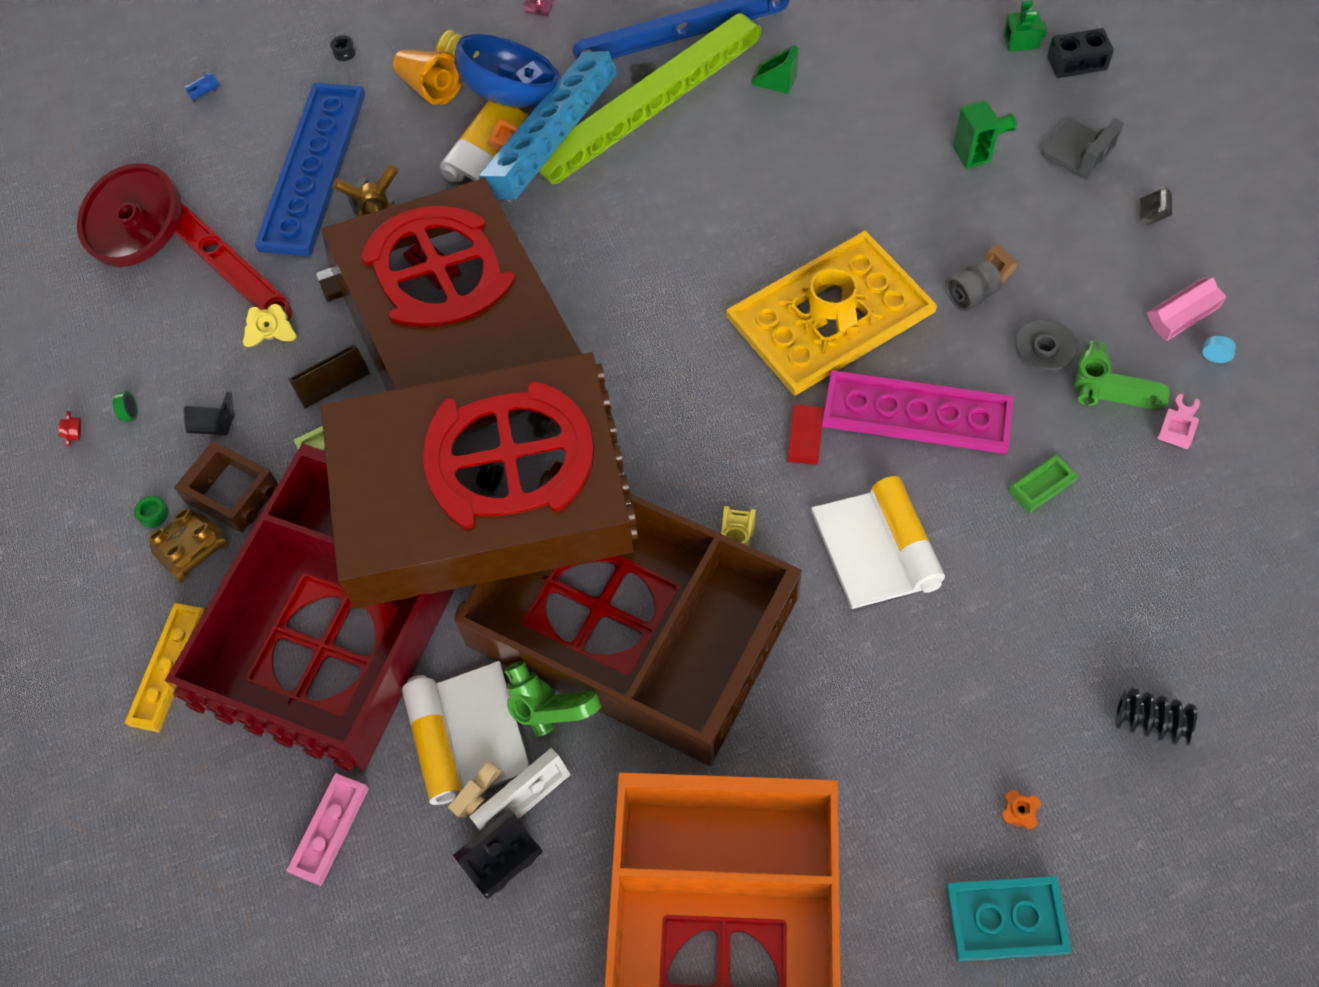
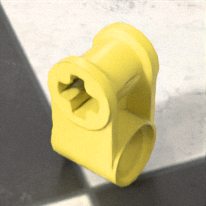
M724 506L721 534L750 547L751 538L754 535L756 509H751L749 512L732 510L730 506Z

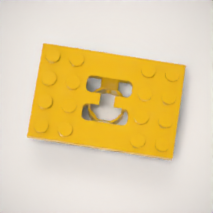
M865 230L726 310V317L795 397L830 376L831 370H840L936 312L937 304ZM833 285L840 287L842 290V298L838 303L823 301L817 296V294ZM809 299L810 310L808 314H804L796 306ZM856 308L860 309L865 314V316L859 319L858 321ZM827 319H836L838 332L830 337L822 336L817 329L828 324Z

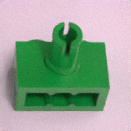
M987 100L961 107L953 148L964 167L969 169L990 163L997 136L1015 131L1017 127L1016 118L1012 113L997 118Z

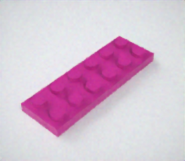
M831 370L822 427L1007 454L1014 396Z

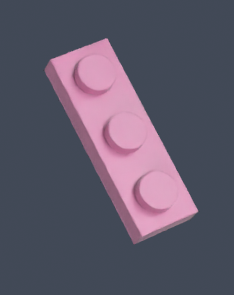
M335 773L286 870L289 874L322 886L369 790L366 784Z

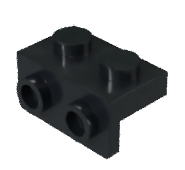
M508 809L452 856L484 897L489 899L495 893L501 891L523 869L531 866L535 859L542 854L543 850L531 838L516 815Z

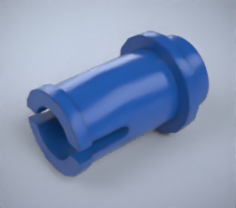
M204 72L203 77L188 86H184L193 102L212 90L214 92L217 91L216 88L220 85L212 72L208 74Z

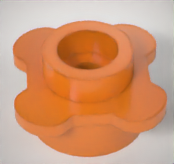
M1016 790L1007 792L1005 796L1007 805L1002 813L1003 821L1016 827H1025L1027 830L1034 829L1038 824L1036 812L1041 807L1040 799L1035 795L1029 797L1020 795ZM1023 807L1025 812H1019L1018 808Z

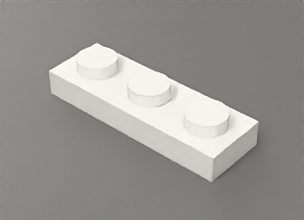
M550 748L469 817L480 832L508 809L519 819L571 774L560 756Z

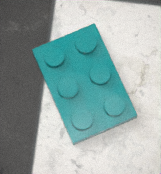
M1057 876L947 883L946 893L957 962L1069 955L1072 952Z

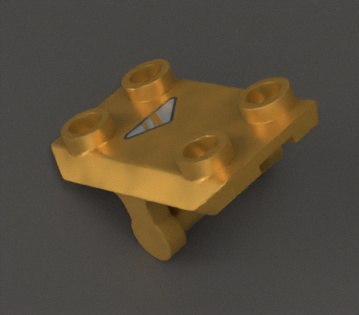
M189 508L181 510L175 515L172 523L165 528L157 529L148 538L151 554L180 583L187 579L186 575L218 549L221 548L223 550L229 545L222 537V530L203 514L193 512Z

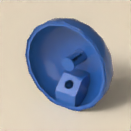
M472 34L461 37L456 45L454 63L460 79L474 93L499 105L512 108L535 107L556 87L560 77L558 70L546 57L527 46L509 39L492 35ZM478 51L479 55L473 58L474 53Z

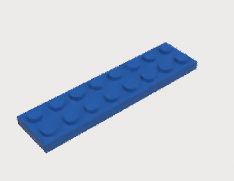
M313 83L255 242L258 252L311 257L334 190L332 188L333 182L338 178L365 97L363 86Z

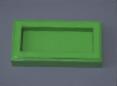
M1056 454L1012 484L1008 492L1030 514L1074 483L1078 475Z

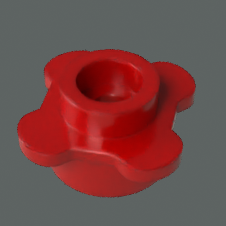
M67 411L66 419H60L59 437H65L66 446H70L71 441H80L81 418L71 417V411Z

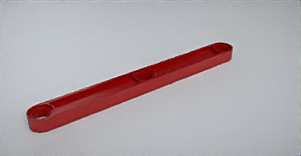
M181 202V215L174 233L253 307L268 310L273 304L284 306V312L288 316V321L292 316V309L288 300ZM218 245L215 251L205 252L207 247Z

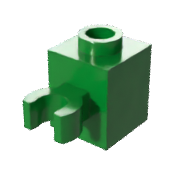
M1033 0L1022 1L1020 12L1007 14L1003 35L1009 52L1039 49L1042 37L1046 36V23L1042 21L1039 10H1032Z

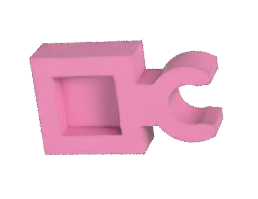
M1179 394L1173 403V410L1168 409L1165 414L1157 439L1188 449L1199 422V418L1193 416L1200 406V400L1195 399L1193 405L1187 407L1182 403L1183 394Z

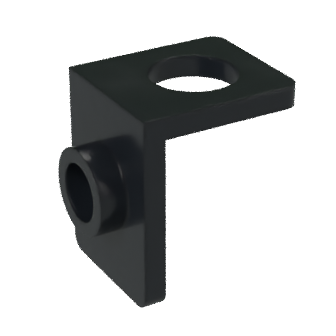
M226 392L221 408L185 406L183 410L185 431L194 434L227 435L234 418L232 392Z

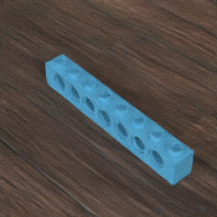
M609 51L582 52L557 82L556 87L544 97L479 174L480 179H486L496 199L516 200L614 79L617 75L616 67Z

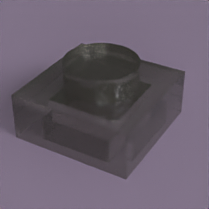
M1167 187L1140 198V220L1146 226L1172 215V193Z

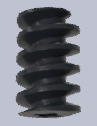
M1131 688L1127 694L1124 690L1119 700L1115 726L1120 729L1126 720L1129 721L1130 732L1134 733L1140 724L1143 725L1144 736L1148 737L1154 728L1157 729L1158 740L1162 741L1167 732L1171 733L1172 744L1177 745L1183 736L1185 737L1186 745H1189L1196 727L1197 708L1194 704L1190 703L1183 708L1181 701L1176 699L1168 704L1167 697L1161 695L1154 702V696L1151 692H1145L1140 698L1139 690Z

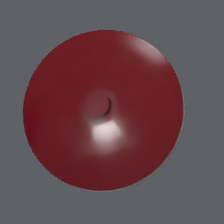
M127 164L108 172L91 187L83 199L78 212L77 233L83 248L98 261L114 267L132 266L149 259L165 246L176 230L181 215L180 192L174 181L167 174L150 164Z

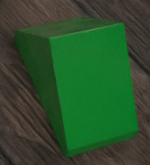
M794 45L759 64L751 83L756 87L789 94L797 77L799 48Z

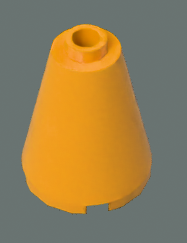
M400 50L394 56L393 70L428 103L432 105L448 104L460 90L461 83L458 82L459 74L453 55L446 52Z

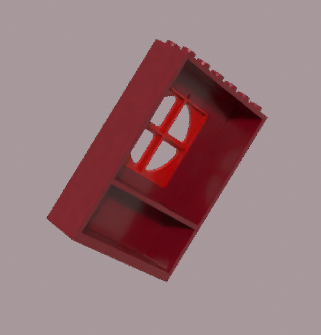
M302 443L164 681L174 689L172 694L175 697L185 701V706L197 713L204 714L205 710L215 713L214 717L225 724L233 725L234 721L244 724L243 729L256 736L262 737L263 733L274 736L273 741L284 747L292 748L293 744L303 747V752L315 759L321 760L323 756L334 759L333 764L343 770L351 772L354 767L365 771L403 695L402 687L412 677L455 589L431 594L423 593L416 597L363 607L370 614L375 629L374 649L368 656L335 645V639L354 606L338 582L326 454L324 450ZM329 597L341 599V603L322 637L315 638L288 628L289 620L310 603ZM280 640H287L313 650V656L296 688L292 691L283 689L279 685L274 673V649L276 643ZM333 657L362 669L361 675L356 681L342 692L322 700L307 698V692L325 659Z

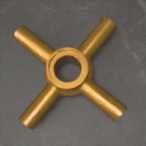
M388 165L377 184L366 183L357 188L336 178L332 188L357 199L360 209L355 216L357 218L361 215L395 206L388 202L385 191L398 173V169L393 165ZM376 199L374 202H368L369 200Z

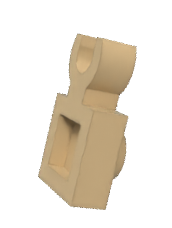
M487 761L475 779L468 782L448 808L458 817L466 819L468 815L473 814L486 802L483 797L487 794V789L500 777L503 771L494 763Z

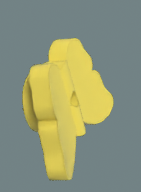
M273 304L268 310H261L257 307H251L248 310L246 318L248 325L245 327V336L243 338L244 346L249 348L255 347L264 339L271 340L274 337L281 341L294 342L297 340L298 335L293 330L291 322L287 321L288 316L280 305Z

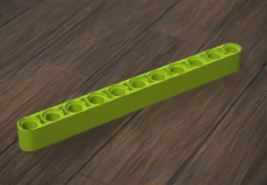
M742 13L736 14L576 125L538 173L551 184L560 183L752 47L761 36V27Z

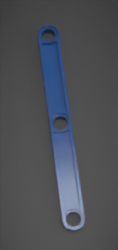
M722 0L580 40L574 45L573 54L577 60L580 53L586 49H590L591 52L609 51L611 59L713 31L738 13H742L750 20L780 12L788 6L790 0H779L775 3H771L772 0ZM688 22L684 28L676 29L680 23Z

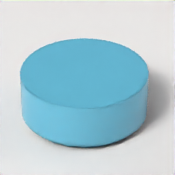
M1212 336L1205 340L1202 354L1209 361L1226 363L1234 358L1236 344L1228 337Z

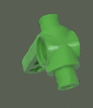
M1091 341L1087 344L1086 351L1080 354L1077 373L1073 380L1074 388L1079 393L1078 402L1085 405L1086 398H1088V406L1097 405L1099 399L1147 409H1161L1167 406L1170 390L1166 385L1111 373L1110 357L1105 353L1107 349L1105 343L1100 342L1099 349H1097V341Z
M524 660L517 661L504 670L510 680V683L506 686L510 696L507 700L509 713L518 723L531 725L535 737L550 733L555 728L553 723L582 720L595 714L602 707L596 691L554 695L551 687L545 681L539 679L536 672L529 673Z

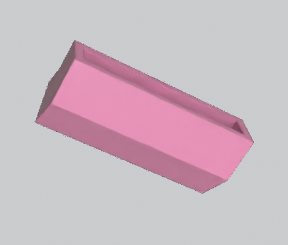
M1213 277L1203 278L1151 309L1146 314L1153 329L1165 341H1168L1219 309L1227 296L1217 287Z

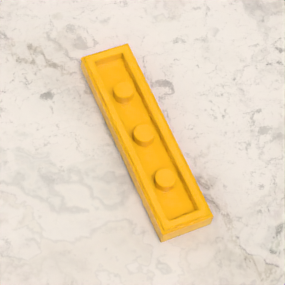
M180 603L173 604L124 722L129 727L160 733L174 698L172 694L174 689L164 680L205 611L204 608Z

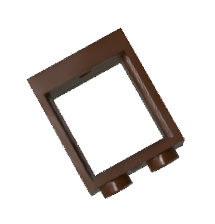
M212 441L175 485L174 489L185 503L242 533L248 525L255 521L258 512L269 501L278 483L270 470ZM229 464L256 478L232 509L204 495Z

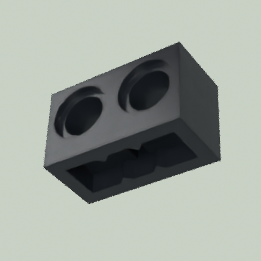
M1104 28L1053 36L1047 57L1056 77L1062 78L1108 70L1114 48Z

